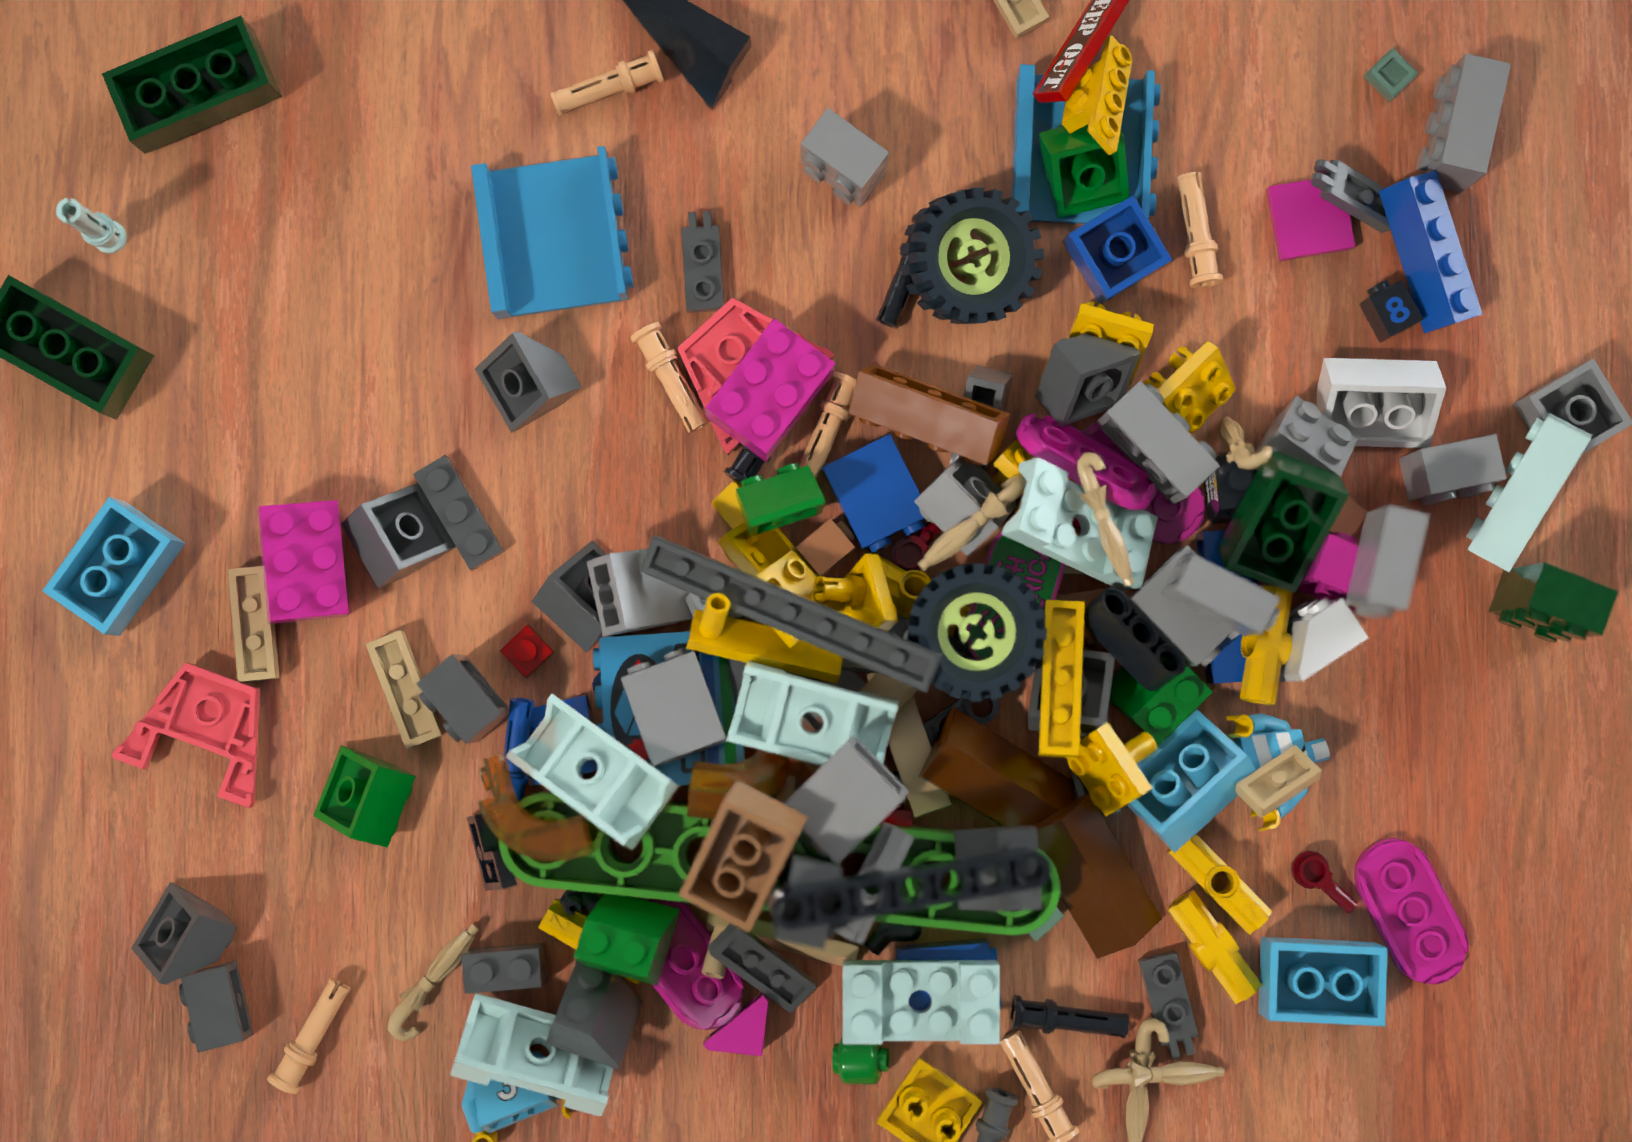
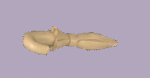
M1230 417L1222 419V441L1231 450L1226 455L1229 463L1234 460L1239 468L1253 469L1269 460L1272 456V448L1270 446H1264L1261 452L1251 455V453H1255V448L1252 444L1244 442V430Z
M1084 453L1077 461L1078 475L1085 493L1079 496L1094 510L1093 514L1096 522L1098 521L1102 546L1117 574L1122 578L1125 587L1134 584L1128 552L1123 536L1110 518L1111 515L1108 507H1105L1106 485L1099 487L1092 469L1093 466L1095 471L1105 468V465L1096 453Z
M1018 475L1006 480L1001 484L1003 490L996 496L989 492L980 511H976L971 515V518L949 528L924 555L925 558L917 563L919 567L924 571L930 565L934 566L964 548L976 534L978 528L983 527L988 523V520L1007 515L1006 507L1025 490V478Z
M471 924L467 930L462 931L436 955L426 976L424 975L420 979L418 985L399 994V997L403 1000L390 1016L387 1027L393 1038L405 1042L421 1033L415 1026L404 1030L402 1029V1024L413 1011L421 1012L427 992L429 993L436 985L435 983L441 981L453 971L461 961V955L468 950L474 940V935L479 931L476 925Z
M1155 1018L1145 1019L1137 1030L1135 1049L1129 1050L1132 1062L1145 1068L1150 1067L1156 1057L1154 1055L1155 1052H1150L1152 1032H1157L1160 1042H1169V1033L1165 1024ZM1146 1084L1133 1091L1130 1090L1126 1104L1128 1142H1142L1149 1114V1098Z
M1129 1061L1126 1064V1068L1108 1069L1095 1074L1091 1084L1097 1089H1107L1108 1085L1129 1084L1131 1091L1148 1082H1164L1185 1086L1212 1080L1216 1077H1223L1224 1068L1195 1062H1176L1161 1068H1145Z

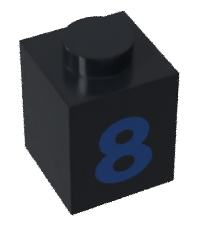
M1388 280L1375 285L1367 290L1369 297L1359 304L1379 343L1424 320L1403 280L1391 286Z

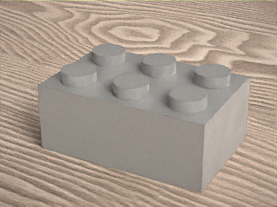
M1466 53L1455 65L1451 64L1443 77L1439 76L1433 90V98L1437 99L1435 112L1430 113L1426 122L1425 134H1428L1429 138L1427 147H1424L1420 152L1417 169L1421 170V174L1437 170L1443 189L1462 193L1487 173L1510 71V63Z
M1139 381L1095 423L1129 460L1146 471V474L1149 476L1148 480L1152 484L1154 482L1157 490L1173 505L1189 496L1220 465L1214 460L1217 457L1214 450L1202 440L1198 443L1188 432L1190 426L1187 421L1178 413L1174 412L1171 414L1162 404L1164 398L1159 391L1152 385L1148 384L1145 386Z

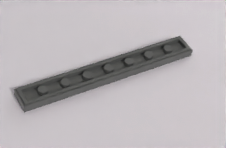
M658 535L653 536L640 569L642 573L706 600L712 594H722L729 599V609L924 692L928 691L942 657V654Z

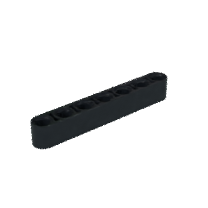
M1016 848L784 887L776 890L771 895L768 910L771 917L780 927L786 930H795L1036 889L1043 886L1049 880L1051 865L1045 855L1030 848ZM1032 857L1037 864L1036 871L1031 877L1023 878L1021 865L1026 859ZM994 864L998 871L996 880L991 884L984 885L981 881V872L987 865ZM949 871H955L958 875L957 886L951 891H943L941 888L943 875ZM908 878H916L919 883L917 893L913 897L903 898L900 893L902 883ZM870 884L877 885L879 889L877 900L870 905L861 904L860 893L862 889ZM829 891L837 892L839 896L837 907L829 912L820 910L819 900L821 896ZM788 898L798 900L799 909L796 915L791 918L779 916L778 907L783 900Z

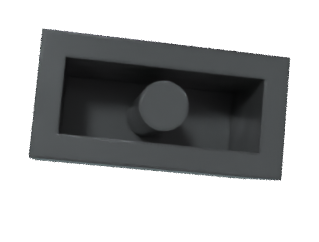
M545 943L469 949L461 955L464 994L542 987L548 981Z
M237 961L197 970L181 978L182 984L179 985V996L182 1004L188 1008L190 1017L187 1027L190 1041L193 1044L196 1043L198 1053L242 1042L254 1035Z

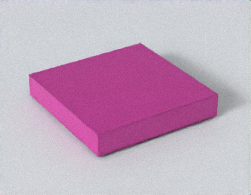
M1311 180L1269 186L1266 189L1279 262L1348 251L1355 248L1350 214L1321 198V190L1310 183Z

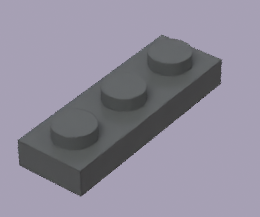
M442 456L413 474L470 570L477 569L505 552L448 456Z
M731 923L708 946L711 956L789 1013H792L817 988L812 977L753 933H748Z

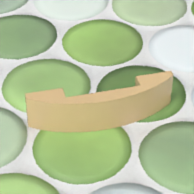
M876 673L867 674L868 681H869ZM913 695L896 712L888 742L902 783L909 790L907 797L914 816L917 818L952 805L946 792L919 777L932 748Z

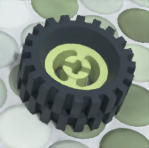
M971 188L936 198L929 202V207L918 211L914 216L918 222L908 225L904 234L911 237L910 243L901 245L900 255H907L909 264L900 266L902 276L911 275L913 282L906 285L910 295L919 294L922 297L917 304L923 310L933 309V317L939 320H951L950 323L953 324L988 323V321H998L1006 318L1005 313L1016 312L1023 306L1019 300L1032 296L1035 289L1028 284L1030 281L1040 280L1042 269L1034 268L1035 260L1044 259V249H1035L1033 241L1042 237L1039 228L1029 230L1027 223L1034 218L1028 210L1023 212L1016 211L1020 202L1015 198L1001 199L1003 192L995 189L984 192V188ZM970 232H973L980 236L984 240V242H982L981 240L972 239L970 236ZM950 243H952V246L947 253L948 247ZM988 247L989 254L978 255L970 259L968 264L957 265L951 268L953 273L965 276L967 284L955 278L949 269V261L962 259L971 251Z
M973 563L960 565L942 572L932 579L921 591L914 602L910 614L908 637L910 642L942 654L931 682L937 689L943 690L950 696L958 699L965 698L970 699V701H981L982 699L991 698L994 700L1001 698L1003 694L1009 691H1015L1021 687L1020 684L1027 677L1030 678L1035 672L1034 667L1038 660L1042 659L1044 653L1043 644L1044 639H1047V628L1044 627L1043 618H1045L1043 608L1039 606L1036 600L1037 596L1032 589H1029L1023 583L1021 578L998 566ZM970 603L989 605L997 611L1004 625V635L997 639L994 636L993 624L987 619L982 627V630L986 633L983 640L975 638L970 645L972 649H983L987 646L992 648L990 656L979 660L960 656L953 650L948 640V627L951 624H956L958 626L959 638L965 644L970 635L966 630V626L969 623L976 625L981 619L982 615L970 614L966 617L960 615V608Z

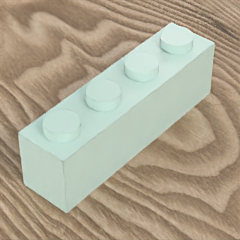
M1550 413L1545 421L1537 418L1525 437L1532 441L1524 455L1517 451L1505 471L1512 475L1504 488L1496 485L1495 490H1493L1487 500L1486 505L1492 509L1486 519L1482 520L1477 517L1466 535L1467 538L1472 540L1467 550L1510 572L1591 440L1592 435Z

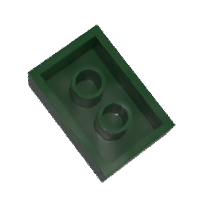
M1272 451V456L1269 460L1259 467L1217 546L1224 567L1295 593L1350 495L1339 475Z
M1543 562L1512 568L1510 572L1503 570L1488 612L1500 616L1498 621L1509 627L1521 629V626L1524 625L1534 629L1535 637L1548 642L1556 643L1557 639L1571 642L1572 638L1585 641L1587 637L1603 636L1619 591Z

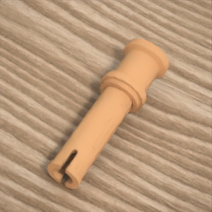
M653 49L647 51V56L631 62H618L615 65L616 69L551 92L550 94L559 116L622 91L632 94L635 93V88L653 81L664 82Z
M1200 172L1182 174L1177 177L1188 236V245H1186L1184 253L1185 257L1190 260L1192 279L1189 281L1190 287L1206 288L1222 283L1224 278L1218 272L1215 253L1218 252L1219 248L1215 240L1211 238L1202 187V175Z
M660 322L651 323L630 336L632 343L638 344L647 360L645 365L647 370L651 371V373H656L688 433H692L710 421L706 418L704 411L701 409L676 363L678 358L675 349L669 348L660 332L662 328Z
M836 371L832 375L834 381L826 400H821L819 404V410L822 413L799 464L800 468L809 465L816 482L842 422H847V419H850L852 415L848 412L857 379Z
M329 978L325 989L296 1040L286 1044L284 1048L285 1055L275 1072L269 1074L267 1080L270 1084L288 1094H298L300 1091L299 1083L307 1068L313 1066L317 1060L315 1050L347 994L351 991L348 985L343 984V986H339L341 981Z
M1020 1029L1002 1037L1000 1045L1007 1054L1019 1080L1033 1104L1031 1106V1113L1034 1118H1039L1049 1137L1047 1142H1067L1074 1138L1080 1131L1068 1119L1062 1107L1064 1103L1062 1097L1058 1096L1057 1093L1053 1094Z

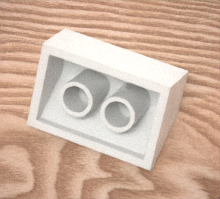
M1324 358L1317 385V407L1323 415L1336 424L1345 426L1358 439L1355 446L1430 448L1446 385L1437 361Z
M1324 597L1319 601L1314 599L1310 602L1307 600L1290 610L1289 615L1291 618L1288 620L1287 633L1292 638V650L1288 661L1281 666L1279 682L1304 681L1369 638L1349 607L1345 605L1343 598L1329 600L1327 597Z

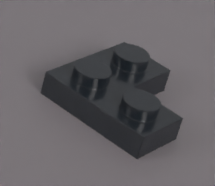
M489 812L466 817L485 891L503 890L516 886V876L506 866L500 848H498L497 840H499L500 828L497 820L491 818Z

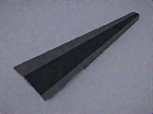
M623 0L633 16L659 48L671 59L686 81L702 97L707 107L714 110L731 84L732 75L751 48L750 36L687 0Z

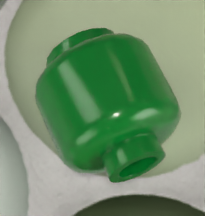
M841 1039L840 1043L834 1044L832 1052L834 1074H839L841 1081L845 1084L875 1085L879 1082L882 1072L889 1071V1048H883L882 1044H843V1039Z

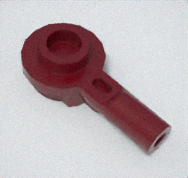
M928 522L926 527L917 536L912 535L911 537L901 538L892 549L891 559L893 564L907 572L911 570L921 571L922 569L917 563L925 558L924 555L928 552V545L941 529L935 523Z
M1308 850L1301 852L1295 857L1292 862L1291 873L1297 884L1308 889H1321L1346 913H1350L1356 908L1357 901L1331 879L1332 872L1330 871L1328 861L1323 855L1316 851Z

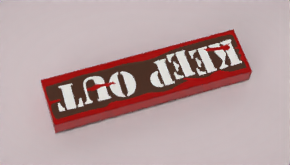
M1091 0L1032 93L1039 103L1066 102L1129 0Z

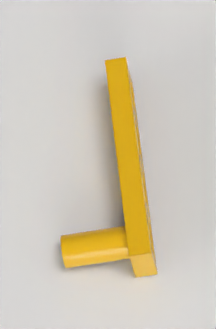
M712 594L706 601L704 611L695 609L686 649L746 663L752 661L786 670V672L833 683L838 682L843 657L803 640L789 648L772 627L727 617L730 602L726 596Z
M1045 600L1044 627L1047 628V639H1044V653L1042 657L1039 756L1079 757L1085 602Z

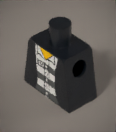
M1230 451L1216 452L1217 457L1214 460L1220 467L1204 481L1209 525L1231 522L1236 512L1233 510H1237L1254 478V468L1243 469L1239 468L1234 460L1231 463L1228 462L1226 455Z

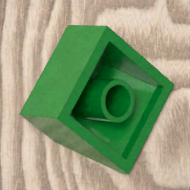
M1088 124L1071 134L1064 126L1039 133L1042 165L1058 219L1121 203L1129 198L1125 141L1121 130L1117 152L1108 155L1088 132Z
M793 463L779 468L777 476L764 480L762 475H756L741 481L742 487L736 489V497L750 537L822 514L825 500L809 465L800 468L798 463Z
M1187 665L1182 674L1158 691L1146 690L1122 667L1113 676L1110 703L1140 734L1143 732L1149 733L1159 746L1213 691Z
M341 745L313 816L350 839L388 848L391 838L398 828V820L405 802L411 795L412 784L416 776L396 765Z
M604 894L585 920L573 958L585 966L657 986L680 910L632 896Z

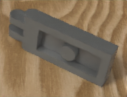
M1320 159L1315 162L1314 171L1316 173L1312 174L1310 183L1321 190V198L1381 233L1391 230L1378 192L1385 189L1383 186L1339 160H1330L1328 162Z
M703 211L704 226H697L696 212H688L689 227H682L687 313L718 311L724 305L719 225H712L711 211Z
M1173 950L1138 959L1152 1017L1164 1023L1169 1033V1042L1159 1041L1160 1046L1168 1045L1172 1059L1180 1058L1177 1042L1180 1041L1183 1042L1187 1056L1195 1054L1192 1038L1198 1037V1032L1177 952Z

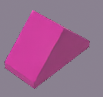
M762 992L743 1006L732 1020L716 1028L705 1037L703 1042L705 1048L710 1051L762 1056L769 997Z

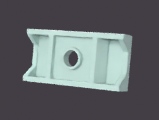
M1040 458L1021 462L1018 471L1027 480L1019 511L1003 527L1002 535L1121 591L1141 588L1158 517L1145 510L1127 509L1105 500V507H1108L1111 515L1110 518L1123 536L1130 560L1131 576L1134 584L1125 587L1122 578L1117 574L1102 546L1098 521L1096 522L1093 514L1094 510L1079 496L1085 493L1083 487L1067 479L1069 472ZM1073 517L1079 521L1081 526L1079 536L1075 534V530L1072 527Z
M752 661L747 662L734 717L726 741L822 766L854 735L883 764L899 700L862 690L859 693L785 673L786 670ZM807 712H817L822 716L824 725L820 730L811 732L803 727L801 718Z
M553 694L547 699L544 719L527 742L511 749L505 756L623 846L631 850L634 849L679 787V785ZM589 760H596L598 763L597 774L592 779L583 780L581 777V767Z
M842 960L843 1044H882V1041H960V1044H1000V965L997 960ZM917 990L926 991L931 996L930 1005L921 1011L915 1010L909 1005L911 994Z
M475 993L450 1076L488 1086L490 1079L564 1099L563 1107L601 1117L609 1098L608 1089L613 1068L545 1044L556 1015ZM533 1044L544 1045L549 1051V1056L543 1059L536 1058L530 1053L529 1047Z

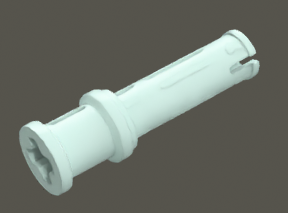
M65 198L57 204V217L80 231L81 236L87 243L95 246L103 253H117L126 244L127 235L125 229L106 214L93 213L72 198L71 201Z

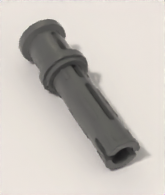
M987 1087L985 1091L987 1101L982 1118H978L976 1121V1130L979 1132L977 1142H1001V1140H1005L1009 1135L1008 1121L1012 1107L1018 1104L1019 1098L1008 1091Z

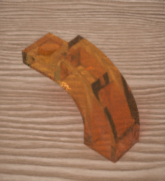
M758 749L751 758L735 764L722 765L694 761L689 786L687 817L715 819L724 798L737 780L776 799L787 782L790 759L787 756Z
M505 754L483 759L485 767L480 768L482 783L486 791L491 790L493 797L477 802L489 828L505 845L522 855L544 861H564L586 856L594 852L585 816L580 814L561 820L550 821L531 815L521 806L515 795Z

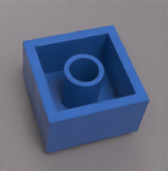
M1134 195L1072 231L1062 241L1100 304L1107 302L1172 261Z

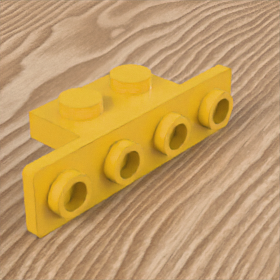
M1112 35L1104 41L1101 60L1087 68L1071 96L1065 102L1061 122L1070 134L1088 124V132L1108 155L1117 152L1132 65L1130 51L1125 45L1119 44Z
M738 480L731 482L712 501V506L732 528L717 543L724 550L726 557L736 564L741 571L756 576L794 549L815 575L819 576L779 528L752 537L749 536L736 497V489L742 487Z

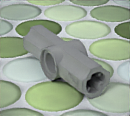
M884 821L862 867L856 875L900 868L915 837ZM863 888L860 893L861 904L870 905L874 903L879 896V891L870 893ZM876 916L837 922L835 932L862 945Z

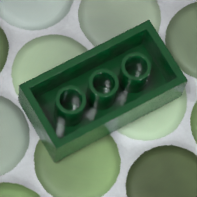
M241 15L102 73L129 141L144 154L282 97L257 36Z
M8 275L0 288V358L95 411L117 420L154 355Z

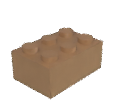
M737 780L724 798L678 896L750 933L808 817Z

